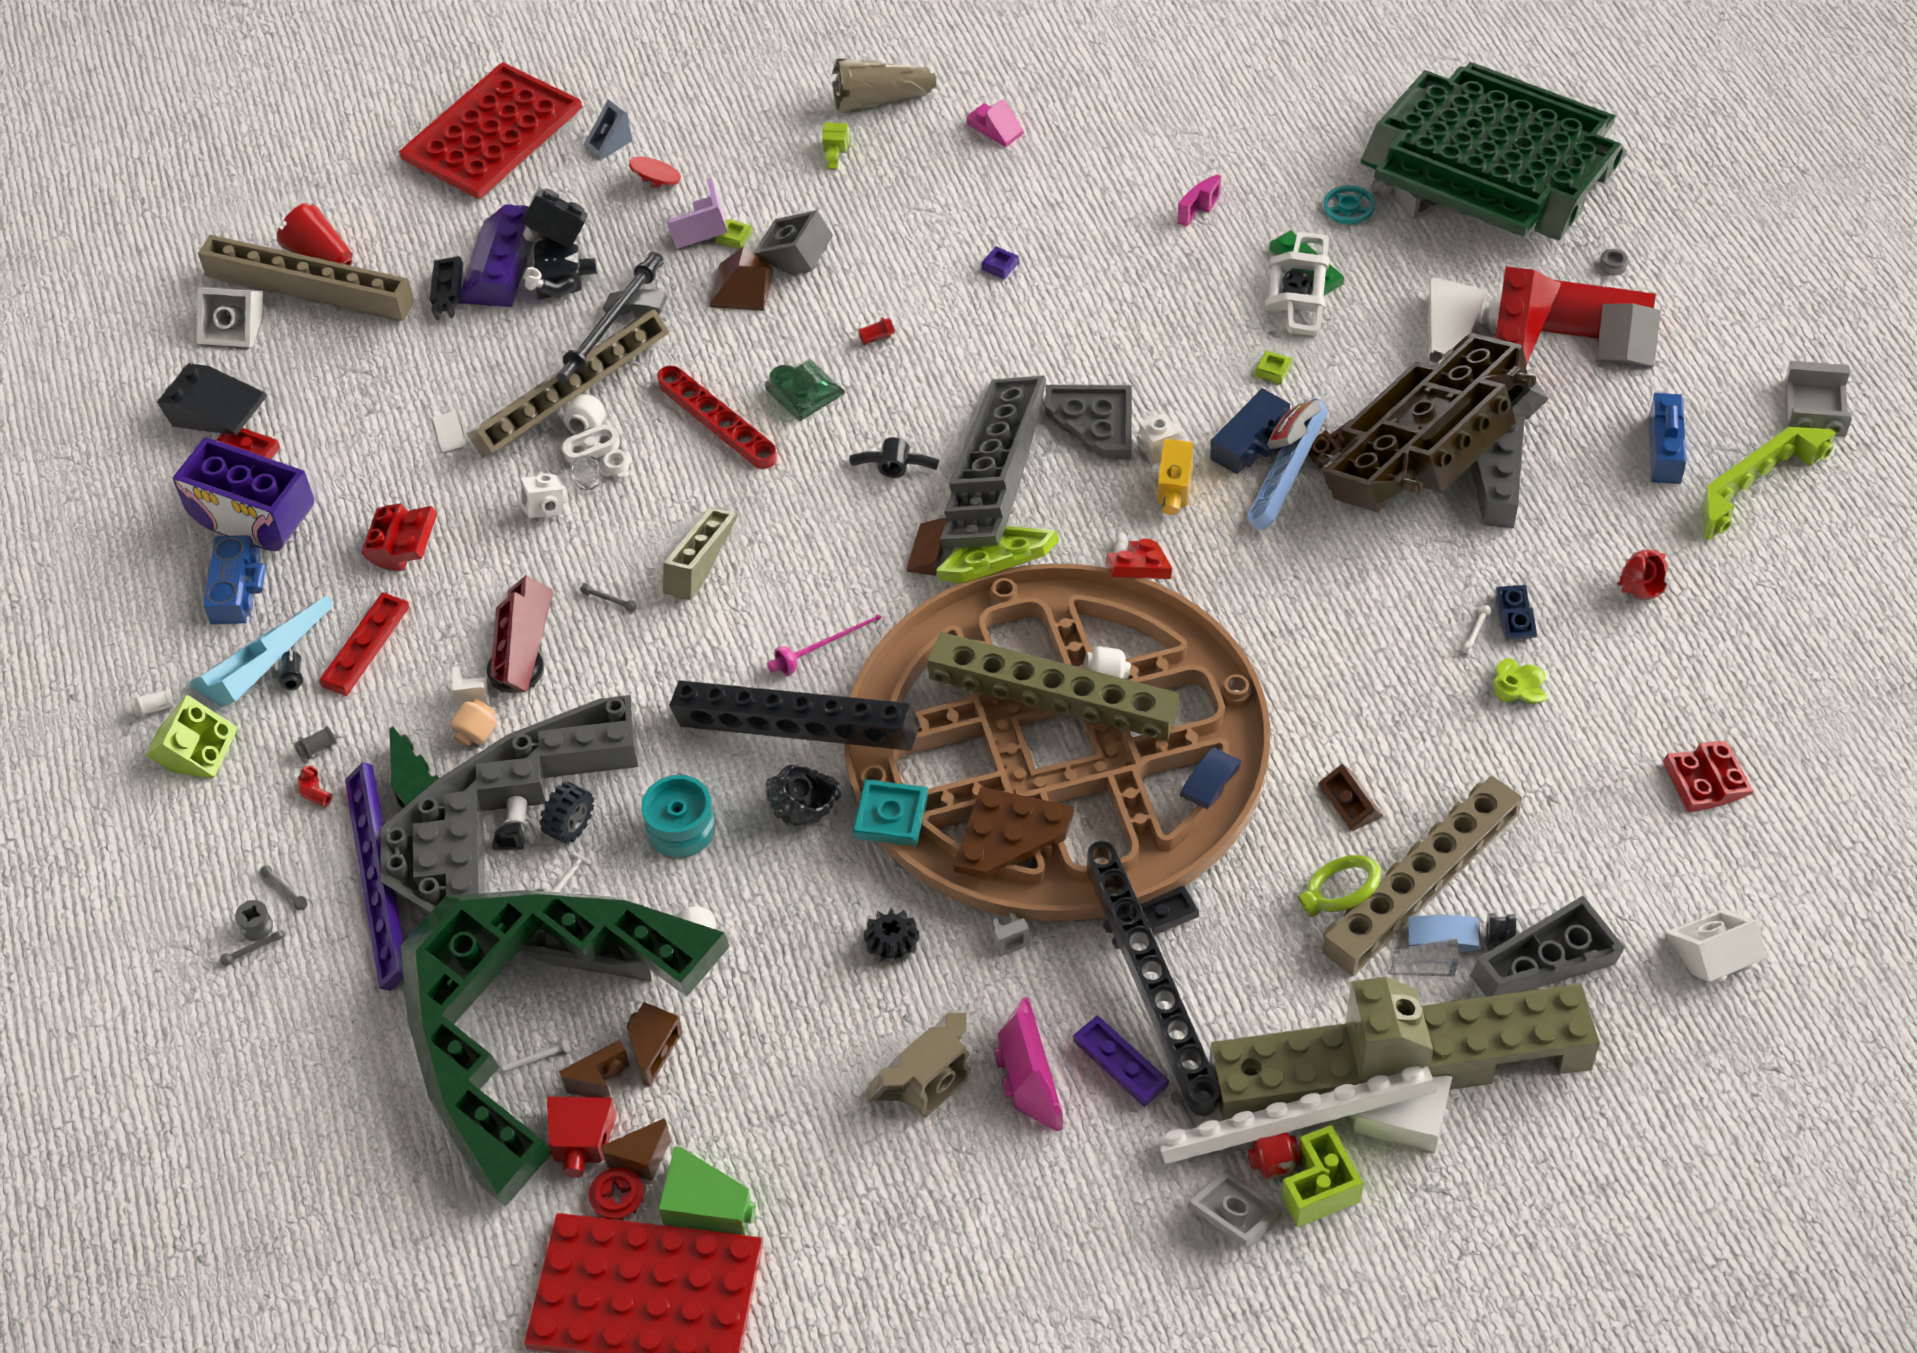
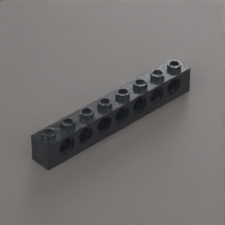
M682 680L678 681L669 704L680 727L907 751L912 750L920 726L911 703Z

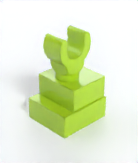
M824 122L822 142L824 152H827V169L838 170L839 153H846L847 148L849 149L850 135L848 123Z

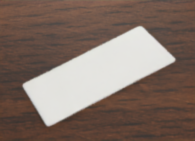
M456 411L432 417L442 452L466 446Z

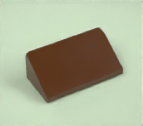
M946 518L920 523L907 565V572L936 576V570L939 567L943 553L940 537L947 522Z
M1343 763L1318 782L1350 830L1359 829L1384 816L1354 773Z

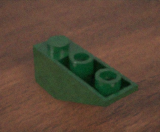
M394 726L389 728L391 786L397 804L403 809L439 777L429 774L430 768L421 754L416 756L413 753L414 747L407 735L400 736Z

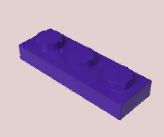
M1098 1015L1073 1035V1042L1143 1107L1148 1105L1169 1086V1079Z

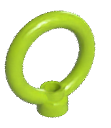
M1348 855L1337 858L1325 864L1313 874L1308 882L1306 891L1297 896L1298 900L1310 918L1318 915L1321 911L1339 912L1353 908L1368 899L1377 889L1381 880L1380 867L1376 861L1363 855ZM1349 868H1362L1368 872L1365 883L1358 890L1347 896L1327 899L1320 892L1322 884L1339 871Z

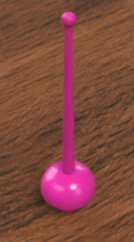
M877 614L874 618L797 652H793L786 646H779L774 649L775 659L767 662V667L771 673L781 670L785 676H789L796 671L798 658L875 620L879 621L881 615Z

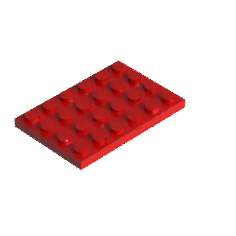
M501 62L400 149V159L480 200L583 108L580 99L507 63Z
M556 1213L524 1345L526 1349L554 1353H741L763 1248V1239L757 1236Z

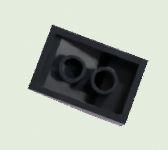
M539 187L533 195L521 223L571 249L587 219L588 213L584 212V208L575 202L568 203L560 199L559 194L555 191Z
M188 363L182 368L180 374L171 385L165 389L157 404L172 427L237 436L266 399L267 395L265 392L211 366Z

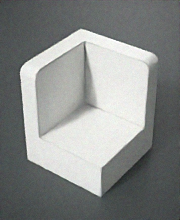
M459 666L452 667V691L458 709L464 702H473L474 699L490 707L487 677L462 680Z

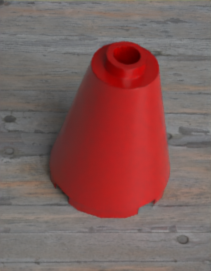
M302 203L286 215L284 221L287 223L284 229L279 228L277 231L276 240L279 246L291 253L352 265V252L315 204Z

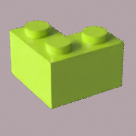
M1332 1125L1301 1136L1299 1149L1301 1164L1305 1171L1283 1180L1281 1197L1297 1228L1360 1203L1364 1184Z

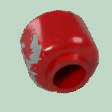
M1287 1132L1259 1138L1253 1141V1149L1247 1150L1251 1169H1258L1264 1179L1291 1175L1295 1172L1297 1164L1301 1163L1297 1139L1295 1136H1289Z

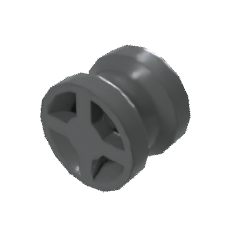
M249 900L237 908L235 919L242 935L246 939L259 941L271 933L273 922L263 902Z

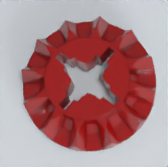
M621 1167L611 1168L603 1171L593 1180L589 1189V1201L596 1215L600 1214L606 1219L619 1218L624 1220L625 1216L631 1213L636 1214L639 1205L644 1203V1185L641 1178L632 1170ZM615 1184L621 1193H625L621 1195L620 1204H617L614 1198L611 1197L613 1196V1185Z

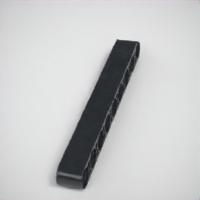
M1096 841L1091 844L1087 852L1086 869L1189 1109L1196 1115H1209L1217 1108L1220 1093L1219 1083L1115 847L1107 841ZM1097 858H1105L1109 862L1106 864H1098L1094 860ZM1109 886H1117L1121 889V891L1117 893L1109 892L1106 888ZM1128 914L1134 919L1126 922L1119 919V916ZM1134 943H1142L1147 948L1138 951L1133 949L1131 945ZM1155 972L1159 975V978L1149 980L1143 974ZM1167 1001L1173 1007L1164 1010L1160 1009L1156 1003ZM1177 1030L1184 1033L1186 1037L1177 1040L1173 1039L1169 1033ZM1190 1060L1197 1063L1199 1067L1189 1070L1183 1067L1182 1063ZM1207 1091L1212 1098L1205 1101L1200 1100L1196 1097L1195 1093Z

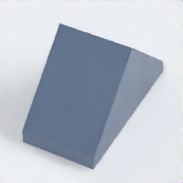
M609 99L605 103L584 143L585 147L601 159L632 142L628 113Z

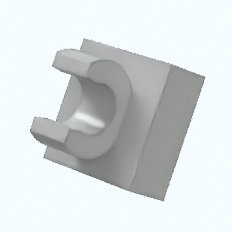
M1009 913V924L1004 926L999 924L997 918L993 919L994 947L999 957L1030 945L1029 927L1024 918L1018 920L1014 913Z

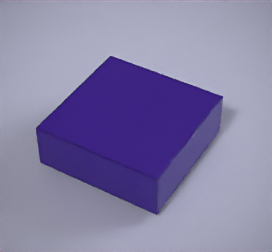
M995 246L982 261L981 270L1005 280L1019 264V256Z

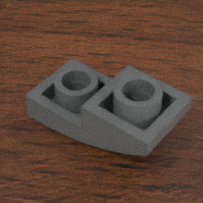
M638 290L619 315H625L632 310L637 319L642 314L653 309L659 315L666 303L667 296L665 293L657 291ZM623 291L609 294L603 306L605 313H607Z

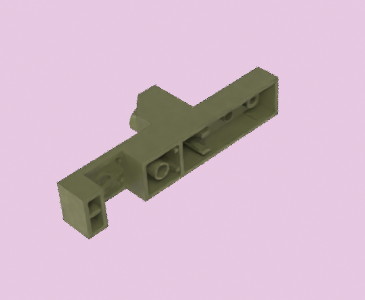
M1378 977L1351 981L1346 1023L1214 1041L1210 1044L1209 1063L1220 1087L1218 1105L1223 1121L1233 1118L1235 1114L1243 1111L1257 1112L1266 1109L1273 1103L1284 1102L1287 1104L1298 1101L1307 1094L1317 1093L1321 1095L1332 1092L1341 1085L1366 1083L1372 1077L1396 1075L1402 1073L1404 1069L1413 1066L1421 1068L1428 1066L1432 1077L1444 1075L1452 1077L1450 1090L1492 1084L1496 1064L1553 1056L1558 1074L1592 1070L1600 1041L1582 983L1421 1006L1417 989L1388 977ZM1252 1071L1256 1076H1248L1245 1073Z

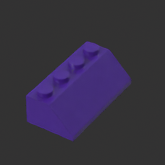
M505 204L483 222L461 288V304L513 306L533 242L524 238L523 232L526 228L521 223L528 206Z

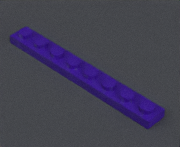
M362 762L345 779L379 989L391 991L404 979L401 944L404 942V937L401 931L395 891L381 883V827L383 826L374 769L373 765Z

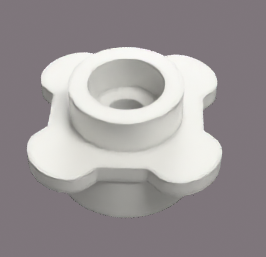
M622 451L609 452L604 457V467L600 470L601 474L605 477L611 475L620 479L626 478L629 475L628 468L633 463L632 457Z

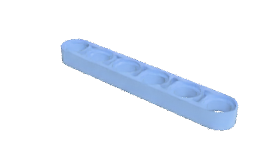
M1318 398L1310 401L1318 400L1322 411L1304 422L1308 431L1306 435L1288 446L1281 447L1247 514V520L1256 530L1267 528L1276 519L1328 414V409Z

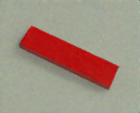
M382 592L319 679L321 687L348 696L410 608L408 601Z

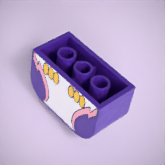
M208 437L202 439L172 477L185 510L196 522L224 536H251L254 546L267 551L281 550L315 503L304 470Z

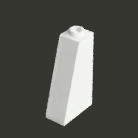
M1432 277L1428 297L1429 356L1433 350L1446 353L1455 347L1466 335L1476 332L1485 307L1487 290ZM1429 359V365L1436 366V363L1431 362Z

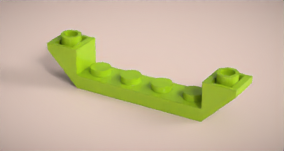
M1788 427L1708 484L1702 503L1704 537L1710 540L1718 533H1725L1732 524L1731 517L1734 510V505L1729 501L1741 489H1748L1759 476H1765L1770 473L1781 460L1786 461L1794 454L1811 466L1820 459H1826L1833 451L1834 446L1832 443L1836 432L1832 429Z

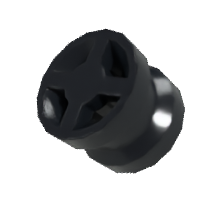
M1303 270L1288 271L1283 277L1284 287L1282 293L1290 292L1310 295V275Z
M1495 913L1487 914V946H1495L1497 943L1503 944L1516 936L1515 914H1507L1505 917H1498Z

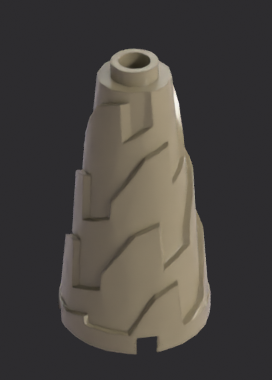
M840 58L835 59L832 75L839 74L836 75V81H832L834 102L839 112L880 106L882 103L901 101L911 97L926 96L927 93L932 92V89L936 88L937 84L936 74L931 73L930 69L902 64H884L881 61H860Z

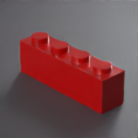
M1506 266L1495 339L1522 345L1528 364L1561 284L1534 269Z

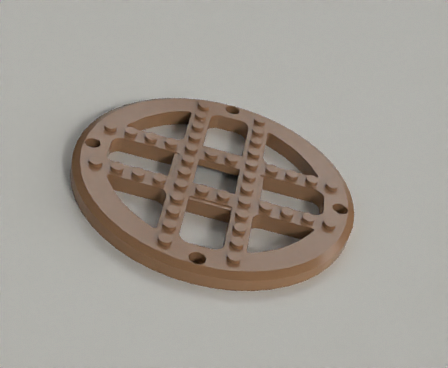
M1049 563L1008 568L966 583H959L942 591L908 613L883 637L862 667L850 697L903 702L914 682L928 666L929 656L940 632L993 645L988 633L989 628L996 624L1025 617H1035L1044 623L1059 662L1083 668L1087 652H1092V649L1078 614L1133 628L1167 647L1168 649L1125 659V662H1130L1131 664L1128 680L1166 690L1185 685H1198L1207 692L1215 715L1208 719L1173 727L1168 741L1158 738L1152 739L1145 735L1132 737L1131 732L1128 730L1121 731L1112 726L1090 723L1080 718L1093 755L1035 769L1020 727L1065 715L1039 707H1029L1024 703L1009 699H999L986 693L973 692L970 697L963 700L915 711L920 726L911 751L844 744L846 770L857 807L859 806L865 779L903 784L896 762L901 757L982 736L995 772L929 788L917 847L879 842L886 852L907 872L928 887L955 901L1009 917V913H1014L1020 919L1024 918L1034 921H1074L1105 917L1106 915L1089 878L1086 866L1077 865L1071 860L1064 841L1056 845L1051 843L1037 850V854L1031 857L1035 869L1008 864L998 869L997 874L983 879L954 872V863L961 844L955 842L937 828L969 821L980 786L1055 803L1107 790L1130 850L1120 860L1139 903L1148 902L1175 888L1187 885L1214 865L1235 843L1249 823L1264 788L1270 757V719L1266 698L1259 678L1238 643L1218 621L1195 603L1154 581L1145 578L1112 577L1108 568L1082 564ZM1213 747L1241 760L1239 771L1224 785L1222 796L1208 810L1197 805L1170 834H1163L1143 783V779L1146 776L1201 762ZM1109 861L1102 862V863H1098V864H1106V863H1108ZM1119 889V890H1117V891H1110V890H1108V891H1109V892H1112V893H1117V892L1121 891V889Z

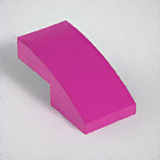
M1216 174L1203 180L1178 203V224L1188 226L1198 210L1210 212L1221 195V175Z

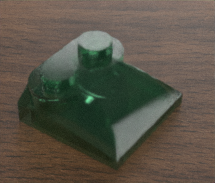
M811 359L794 366L779 365L771 370L769 374L770 379L765 381L766 390L799 422L845 394V390Z

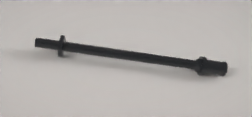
M652 251L643 262L637 264L634 268L633 273L635 277L580 347L577 350H569L564 354L562 361L565 366L557 375V379L560 382H567L573 373H582L587 368L586 356L640 287L643 284L651 283L656 277L657 270L664 263L661 254Z

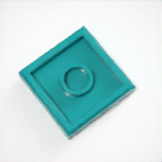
M865 779L852 831L853 838L917 847L928 798V787Z

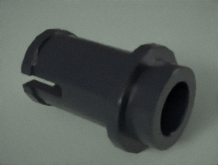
M287 651L281 657L282 672L279 674L278 681L285 690L294 691L303 683V675L300 673L301 655L293 651V660L290 661V651Z

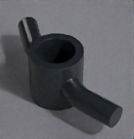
M897 437L885 439L882 442L881 451H866L849 456L852 466L870 462L878 463L877 468L879 472L889 478L902 477L906 473L907 464L919 465L933 470H937L939 459L919 453H910V445L905 440Z

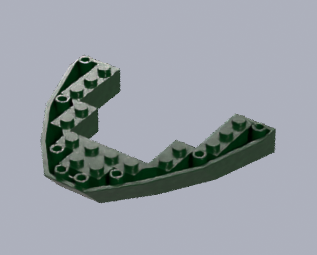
M517 890L445 896L401 944L407 1020L428 1098L483 1189L506 1207L551 1155L550 1149L540 1137L480 1090L499 1069V1065L491 1053L454 1025L532 936L542 928L589 965L612 940L687 997L730 948L725 932L610 896Z

